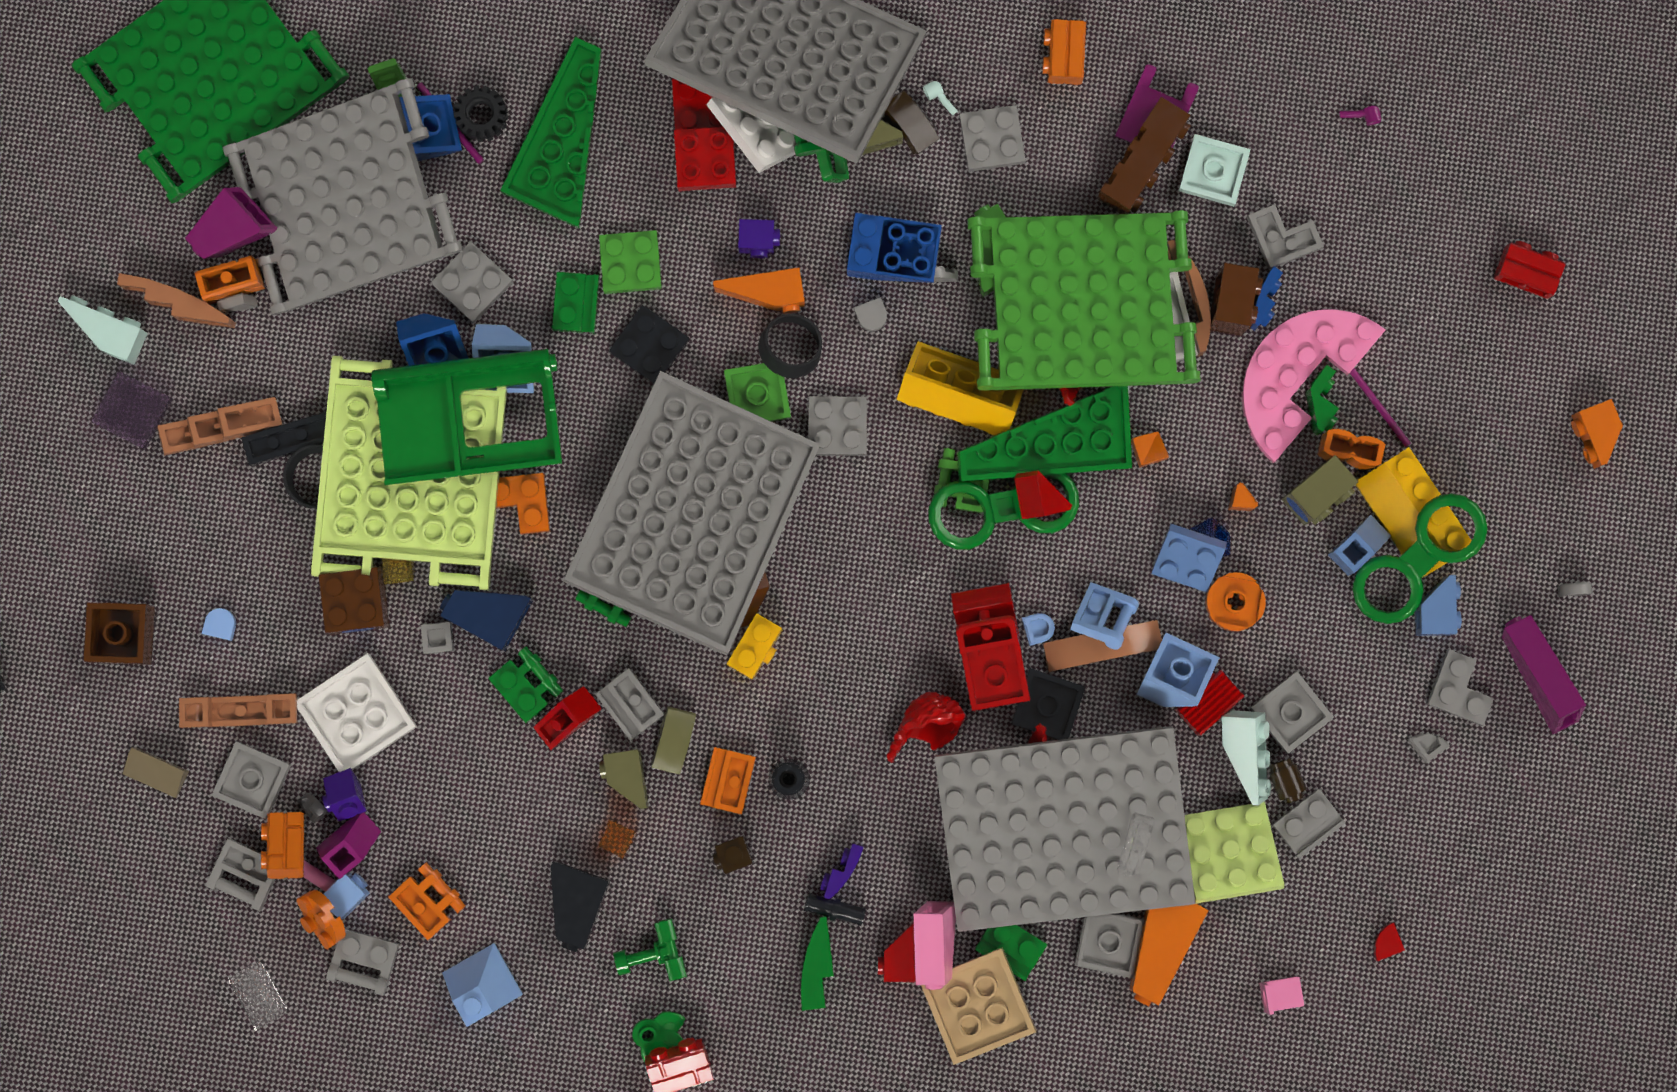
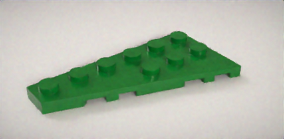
M575 37L500 191L506 196L580 229L602 50Z
M1110 386L1075 401L1071 406L1065 405L957 451L959 481L1012 478L1018 473L1037 470L1043 475L1132 468L1128 386Z

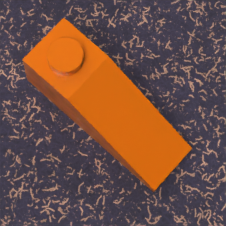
M799 267L713 281L714 289L717 293L771 310H782L783 314L797 313L800 311V307H805Z

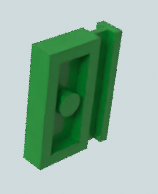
M557 272L553 331L595 334L599 275Z
M1012 925L987 928L976 945L975 950L984 955L1003 947L1013 974L1026 981L1048 944L1021 927Z

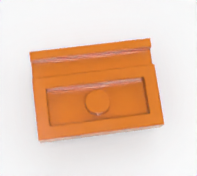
M714 747L700 805L742 815L756 757Z

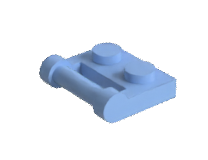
M1090 582L1072 622L1071 630L1102 641L1111 649H1119L1124 641L1123 633L1131 615L1136 613L1139 603L1131 596ZM1113 606L1119 607L1121 611L1113 629L1104 627Z

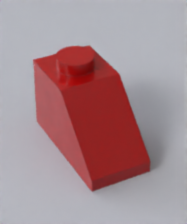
M583 686L561 700L533 728L548 748L552 750L592 719L601 710V707Z
M914 921L884 949V957H878V975H883L884 982H916Z

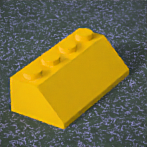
M918 341L896 400L909 406L932 412L937 416L955 420L965 426H972L995 436L1011 428L1024 389L978 390L979 362ZM991 367L992 378H999V369Z
M1410 447L1358 479L1356 487L1384 529L1391 535L1390 538L1401 554L1417 541L1415 526L1417 516L1423 506L1436 496L1441 495ZM1449 506L1441 507L1430 517L1428 523L1429 537L1441 549L1448 551L1461 550L1472 541ZM1439 561L1423 577L1447 563Z

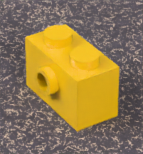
M756 613L727 665L754 680L762 664L766 663L768 665L776 653L777 649L773 648L783 629Z

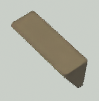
M131 747L123 771V775L174 798H177L189 773L188 770L137 747Z

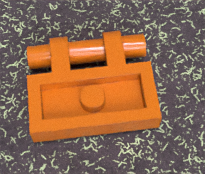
M426 862L418 869L425 878L420 884L410 876L388 898L427 940H430L451 921L444 912L448 906H451L458 914L466 905L459 898L460 894L456 889L452 890L441 879L443 875L437 869L433 870ZM431 886L443 897L438 903L426 892Z

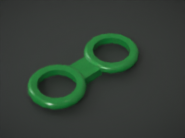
M1067 473L1044 475L1045 478L1053 479L1063 487L1066 499L1072 504L1071 510L1064 511L1057 520L1041 521L1036 518L1022 519L1016 485L1010 491L988 494L981 486L969 481H954L942 486L933 495L928 508V520L933 534L944 545L956 550H970L982 545L991 536L995 524L1020 520L1028 529L1038 533L1053 534L1065 529L1076 516L1079 508V492L1074 481ZM956 493H965L974 497L980 503L983 510L984 521L981 529L969 538H959L952 535L944 527L941 520V508L944 501Z
M1453 493L1436 496L1427 502L1417 516L1415 526L1417 541L1400 557L1392 555L1373 557L1356 573L1352 590L1355 603L1361 612L1373 621L1385 624L1402 622L1412 616L1422 601L1424 589L1421 578L1439 561L1451 564L1466 561L1476 555L1484 545L1488 527L1485 515L1477 503L1466 496ZM1441 507H1460L1468 512L1474 521V538L1469 545L1461 550H1443L1435 545L1429 537V519ZM1389 567L1397 569L1410 582V599L1399 610L1390 612L1379 610L1366 597V579L1379 568Z

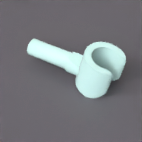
M932 81L923 87V91L929 101L938 97L939 101L952 116L958 112L946 98L939 82Z

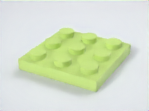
M1265 802L1258 806L1247 804L1184 815L1196 904L1284 889L1285 885Z

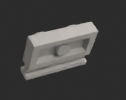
M630 668L595 693L630 741L665 715Z
M1316 789L1271 825L1288 847L1291 848L1295 856L1300 859L1346 822L1340 817L1320 789Z

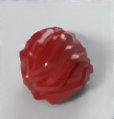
M926 692L913 700L904 713V718L894 735V741L890 744L889 752L886 754L888 761L894 762L896 755L909 738L924 740L930 743L933 751L942 748L944 744L952 741L966 716L956 700H951L949 696L940 695L937 692Z

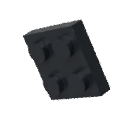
M642 305L613 344L609 353L652 384H655L660 371L666 373L690 341V338Z
M1029 668L1026 678L1030 701L1017 704L1011 724L1034 732L1036 731L1035 727L1041 723L1046 727V736L1056 740L1069 739L1086 687Z

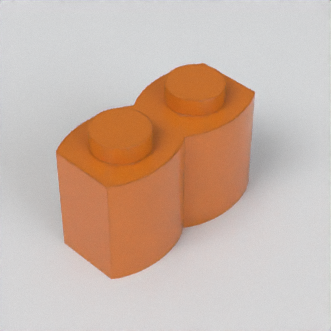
M1331 429L1322 434L1317 455L1326 461L1336 455L1341 462L1346 461L1355 468L1369 470L1381 465L1386 444L1375 437H1356L1351 432L1343 429Z

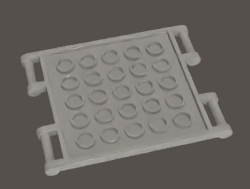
M412 78L400 80L388 87L223 147L225 157L229 158L237 187H241L253 201L259 199L262 211L277 227V230L270 234L275 253L256 259L258 268L262 269L272 306H270L272 315L282 314L463 251L461 242L457 241L446 203L449 202L447 194L440 193L428 198L412 143L428 138L429 133L421 120L413 93L415 85ZM399 94H402V98L408 114V118L412 128V131L410 132L408 131L406 120L398 97ZM245 152L256 188L253 190L249 188L240 153ZM432 208L436 209L446 243L445 246L442 245ZM278 263L289 299L283 302L273 264Z

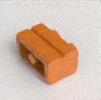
M1051 20L1050 28L1044 29L1043 45L1049 46L1048 57L1043 56L1042 74H1048L1047 83L1082 84L1085 59V21Z
M252 256L240 258L238 262L234 260L195 272L202 300L209 305L217 303L219 299L236 294H249L265 289L260 268H258L257 262Z
M277 812L267 814V823L261 824V840L267 841V851H261V869H267V877L269 879L303 878L304 813Z

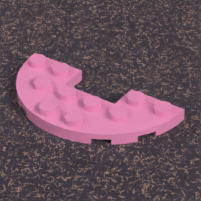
M1317 310L1295 316L1280 324L1268 334L1253 353L1245 371L1242 407L1252 438L1269 460L1273 463L1276 462L1312 419L1310 415L1290 400V398L1320 362L1326 358L1348 375L1386 329L1356 313L1342 310Z

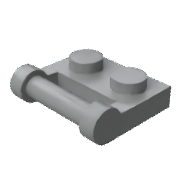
M228 838L208 878L206 887L214 891L219 889L251 904L252 909L260 912L266 903L275 879H269L267 877V869H261V852ZM224 871L259 886L257 894L223 879Z
M345 928L346 936L336 944L326 980L332 982L340 980L375 990V994L384 996L400 944ZM343 960L380 970L381 973L377 979L341 969Z

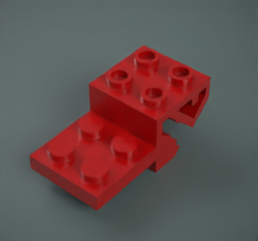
M672 79L678 191L736 188L734 140L706 105L712 96L676 79Z
M1010 583L951 593L953 613L957 624L956 634L972 711L1030 701Z

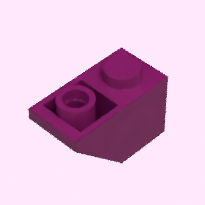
M363 812L349 819L320 843L316 849L322 861L341 879L365 858L381 830Z

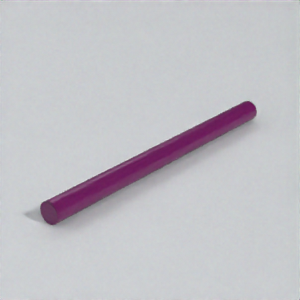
M422 82L416 86L423 96L432 95ZM457 127L460 142L478 164L482 163L484 159Z
M1354 368L1350 375L1405 448L1411 444L1409 439Z

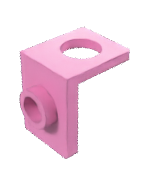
M1298 976L1259 983L1265 1013L1272 1015L1274 1011L1304 1006L1302 988Z

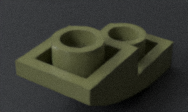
M667 706L659 730L660 737L651 761L652 768L680 775L689 747L696 713Z

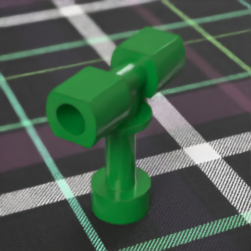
M672 918L654 923L658 936V941L653 942L654 948L627 955L626 950L613 953L619 976L631 973V966L657 959L659 965L665 963L669 981L687 977L683 956L678 955L675 944L677 934Z

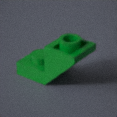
M1328 365L1320 370L1305 392L1309 415L1312 417V431L1317 436L1324 430L1326 432L1331 430L1338 420L1334 415L1339 408L1320 395L1322 393L1326 396L1335 383L1331 378L1336 371Z

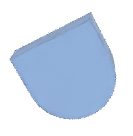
M222 608L210 611L205 618L202 634L232 641L236 628L235 616L230 611Z
M1037 613L1021 618L1029 646L1046 642L1053 636L1055 626L1053 620L1048 615Z

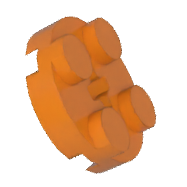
M1233 572L1214 581L1207 591L1205 603L1212 622L1224 630L1235 632L1253 626L1262 617L1266 598L1263 590H1261L1253 577L1244 573ZM1234 594H1238L1239 600L1243 601V606H1238L1236 610L1231 609V604H1228V598H1233Z
M314 889L297 898V904L304 916L300 919L303 928L308 933L314 932L324 948L329 949L345 938L346 932L340 916L334 919L330 910L335 907L324 894Z

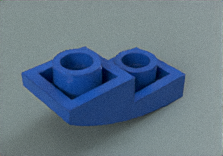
M1273 266L1263 280L1261 293L1256 296L1254 306H1258L1256 322L1251 326V329L1254 331L1260 324L1266 327L1275 314L1271 311L1275 302L1267 297V294L1273 297L1282 285L1278 279L1283 272Z

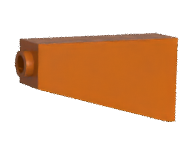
M1196 903L1145 910L1143 918L1145 922L1134 977L1131 978L1129 988L1136 993L1133 999L1148 1007L1152 1002L1158 1006L1160 1005L1209 910Z

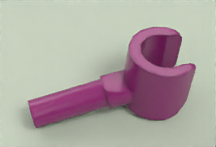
M1370 106L1359 111H1340V118L1365 117L1367 126L1379 124L1382 119L1380 110L1376 106Z

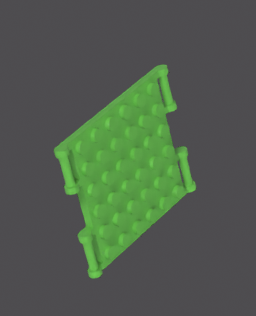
M1179 210L1171 213L983 218L976 216L968 218L967 224L968 229L971 230L973 265L970 266V275L974 278L993 277L996 330L978 329L974 331V340L978 344L979 361L977 389L986 391L1193 384L1200 382V371H1197L1194 339V334L1197 333L1196 323L1173 324L1170 272H1183L1192 269L1191 259L1188 258L1186 236L1188 212ZM1166 225H1174L1177 257L1175 260L1168 259ZM982 230H990L992 265L984 264ZM1174 336H1183L1185 372H1177ZM989 342H997L999 378L991 377Z

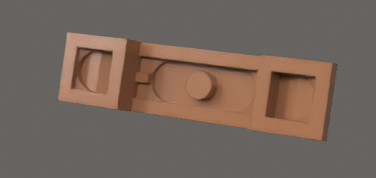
M1168 241V259L1175 260L1177 259L1175 241ZM1191 259L1192 269L1184 271L1199 320V323H1196L1197 333L1194 334L1198 357L1202 356L1207 349L1211 328V313L1204 282Z
M1158 620L1128 625L1123 633L1124 641L1122 646L1116 650L1107 647L1104 642L1086 635L1043 643L1048 672L1156 651L1162 641Z
M297 694L179 698V728L297 723Z

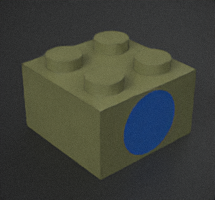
M1334 455L1281 500L1303 525L1310 522L1316 525L1333 512L1330 507L1333 503L1338 506L1355 493L1352 487L1358 483V480L1338 457Z

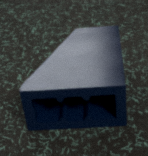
M454 590L452 595L448 593L440 606V609L443 610L440 616L493 646L506 651L534 600L524 595Z

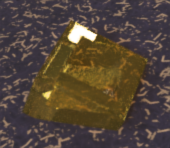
M382 559L385 585L414 581V561Z

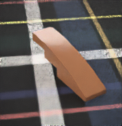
M119 273L117 285L124 290L145 292L144 300L155 306L172 308L171 316L177 320L235 328L236 322L208 303L184 291L150 279Z
M272 397L218 408L215 412L187 417V420L158 425L157 430L165 456L241 438L280 426L282 422L276 398Z

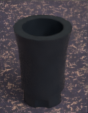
M783 759L777 762L769 774L771 790L775 795L786 800H793L802 796L810 783L807 768L795 759ZM787 773H791L795 778L794 783L791 785H786L783 781V777Z

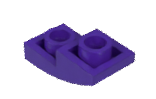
M852 843L851 849H844L840 865L845 866L844 871L832 868L831 874H824L820 890L826 891L824 898L830 899L844 886L860 859L863 846Z

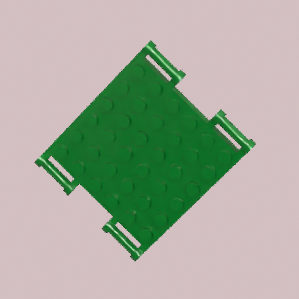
M163 0L86 56L76 59L71 65L77 74L82 75L101 101L100 106L104 112H110L123 102H126L156 144L138 154V159L143 165L149 167L167 192L166 197L172 204L187 196L230 165L229 158L224 155V146L238 143L286 125L342 85L350 77L344 68L339 67L320 41L321 36L316 30L308 32L299 42H296L267 3V0ZM312 48L332 76L325 81L304 52ZM98 63L117 89V92L113 95L108 93L92 71L91 67ZM164 154L184 183L176 186L156 159L157 157Z

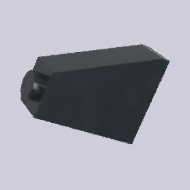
M553 861L551 864V881L556 940L562 941L561 947L578 952L579 948H587L611 880L558 861Z

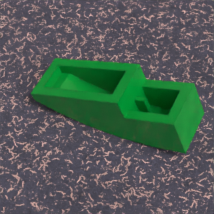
M820 916L806 951L801 981L802 1011L826 1008L822 978L834 976L827 916Z

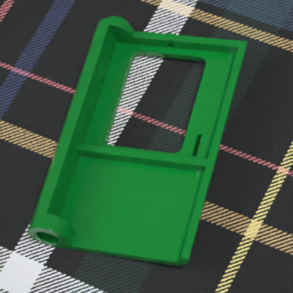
M549 349L372 370L373 392L378 404L385 472L384 484L393 485L562 464L553 372L558 371L556 354H550ZM530 383L542 385L547 427L545 438L478 447L466 446L461 406V394L463 392Z

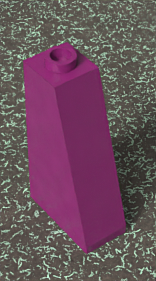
M1529 615L1523 619L1521 616H1518L1507 622L1502 639L1552 734L1554 735L1579 722L1586 703L1532 616Z

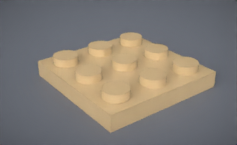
M1003 947L954 966L952 969V979L942 989L930 990L926 989L925 985H921L953 1065L1037 1031Z

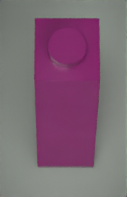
M241 187L223 188L185 239L192 246L193 252L203 259L221 258L274 233L277 227Z

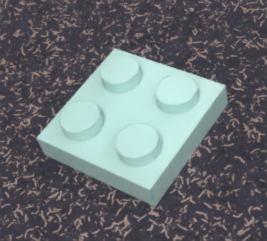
M1194 134L1178 191L1234 207L1251 149Z

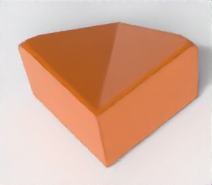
M1159 432L1131 439L1139 468L1169 458Z

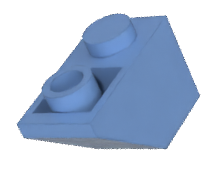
M1369 515L1328 556L1349 576L1361 568L1391 535L1372 515Z
M1456 575L1443 577L1422 599L1421 604L1415 611L1416 636H1451L1457 634V629L1461 628V612L1457 611L1456 601L1460 599L1461 587L1460 583L1456 582Z

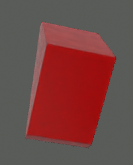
M1039 470L1016 474L1014 479L1022 519L1043 517L1071 510L1072 504Z

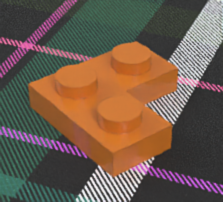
M544 473L499 478L496 508L517 506L521 535L550 532Z

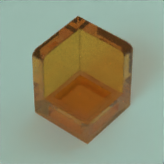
M609 819L599 847L625 859L638 831Z

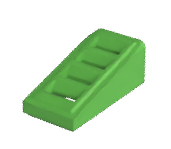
M394 58L369 66L368 68L377 90L406 79L403 70Z

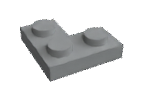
M1275 204L1247 216L1268 270L1272 269L1273 266L1278 267L1321 250L1324 247L1313 220L1286 231Z
M1448 649L1426 704L1477 725L1484 726L1494 698L1467 688L1477 660Z

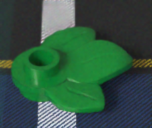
M670 1011L661 1012L654 1019H642L634 1025L632 1038L636 1045L640 1047L641 1057L644 1062L645 1056L649 1055L653 1049L658 1047L669 1049L678 1046V1043L684 1040L677 1033L685 1022L683 1015ZM646 1030H650L653 1032L652 1036L647 1039L643 1038L642 1034Z

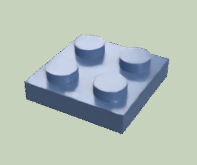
M1170 524L1151 574L1207 592L1225 552L1227 542Z

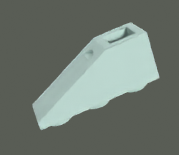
M71 295L70 300L59 297L58 302L99 350L130 364H135L148 334L140 328V322L128 317H124L123 321L113 318L114 312L98 306L97 310L86 307L87 301Z
M1230 711L1222 716L1223 747L1252 805L1258 806L1267 800L1271 793V782L1267 779L1270 752L1266 750V739L1269 736L1270 730L1269 723L1266 721L1265 712Z

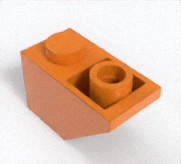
M1612 399L1571 415L1573 418L1571 422L1572 429L1575 435L1581 438L1584 445L1583 455L1587 463L1592 464L1593 469L1608 463L1623 427Z

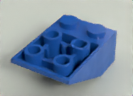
M855 213L847 276L880 281L934 283L942 225Z

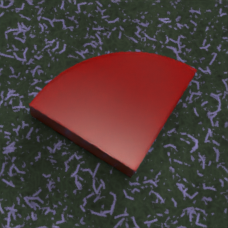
M1394 922L1385 925L1376 938L1374 945L1376 961L1405 951Z

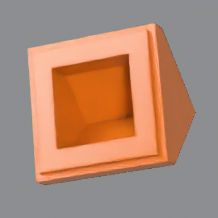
M1240 482L1233 488L1228 510L1252 511L1258 506V502L1243 483Z

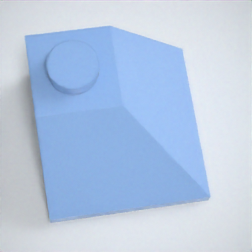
M476 324L472 341L473 358L532 351L531 342L506 325ZM534 383L507 386V393H534ZM489 388V389H481V390H493V391H497V388Z
M1165 633L1137 695L1162 707L1198 706L1220 657Z
M495 943L442 972L452 1002L466 1027L523 995Z

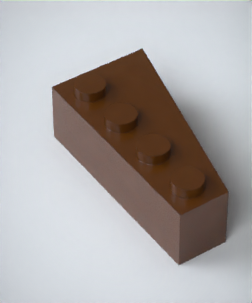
M1160 97L1140 128L1139 134L1135 136L1127 148L1123 159L1114 168L1108 183L1105 182L1101 188L1097 199L1120 214H1129L1130 211L1136 214L1144 201V198L1140 195L1145 187L1150 189L1153 187L1160 176L1156 172L1161 162L1167 165L1174 154L1175 149L1171 146L1177 138L1183 140L1191 125L1187 123L1190 114Z

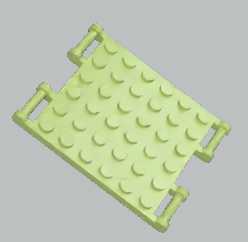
M333 356L330 370L311 575L319 577L320 574L362 569L361 574L370 575L374 558L431 562L430 586L451 584L476 586L480 590H489L500 471L385 485L378 404L374 396L372 381L341 378L342 371L372 373V370L393 368L392 360L372 362L343 359L342 356ZM507 386L498 387L497 391L473 390L461 394L466 446L478 447L502 444ZM324 554L363 557L362 566L324 563L323 556ZM441 563L481 566L480 575L441 572Z

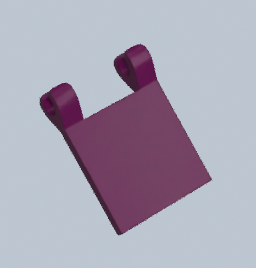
M1147 64L1115 137L1131 143L1135 136L1139 134L1140 128L1160 97L1188 113L1199 86L1189 83L1181 101L1149 87L1155 75L1156 67Z

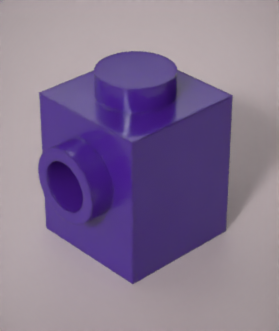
M739 219V254H750L751 258L756 259L768 258V254L774 255V246H780V229H775L774 220Z
M351 768L323 778L326 795L322 796L324 806L328 813H334L338 821L352 818L367 811L361 784Z

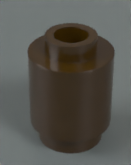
M1291 758L1269 766L1271 771L1269 776L1279 800L1286 799L1287 804L1304 798L1302 792L1306 791L1307 788L1297 764H1293Z

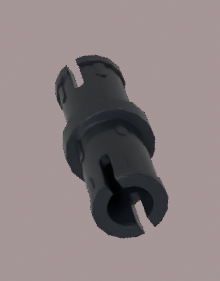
M809 892L804 911L827 916L829 920L834 922L836 919L861 926L866 907L841 902V898L827 899Z

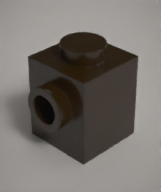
M744 835L715 846L716 852L712 853L717 870L723 869L725 874L754 863Z

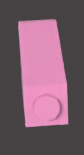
M927 901L914 913L916 985H925L926 989H942L952 979L956 923L954 902Z

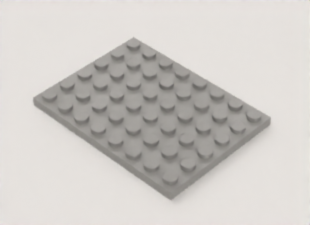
M680 0L648 53L645 65L857 164L919 50L927 31L861 0Z
M660 371L563 582L727 656L821 444Z
M1173 726L935 755L958 932L1195 904Z

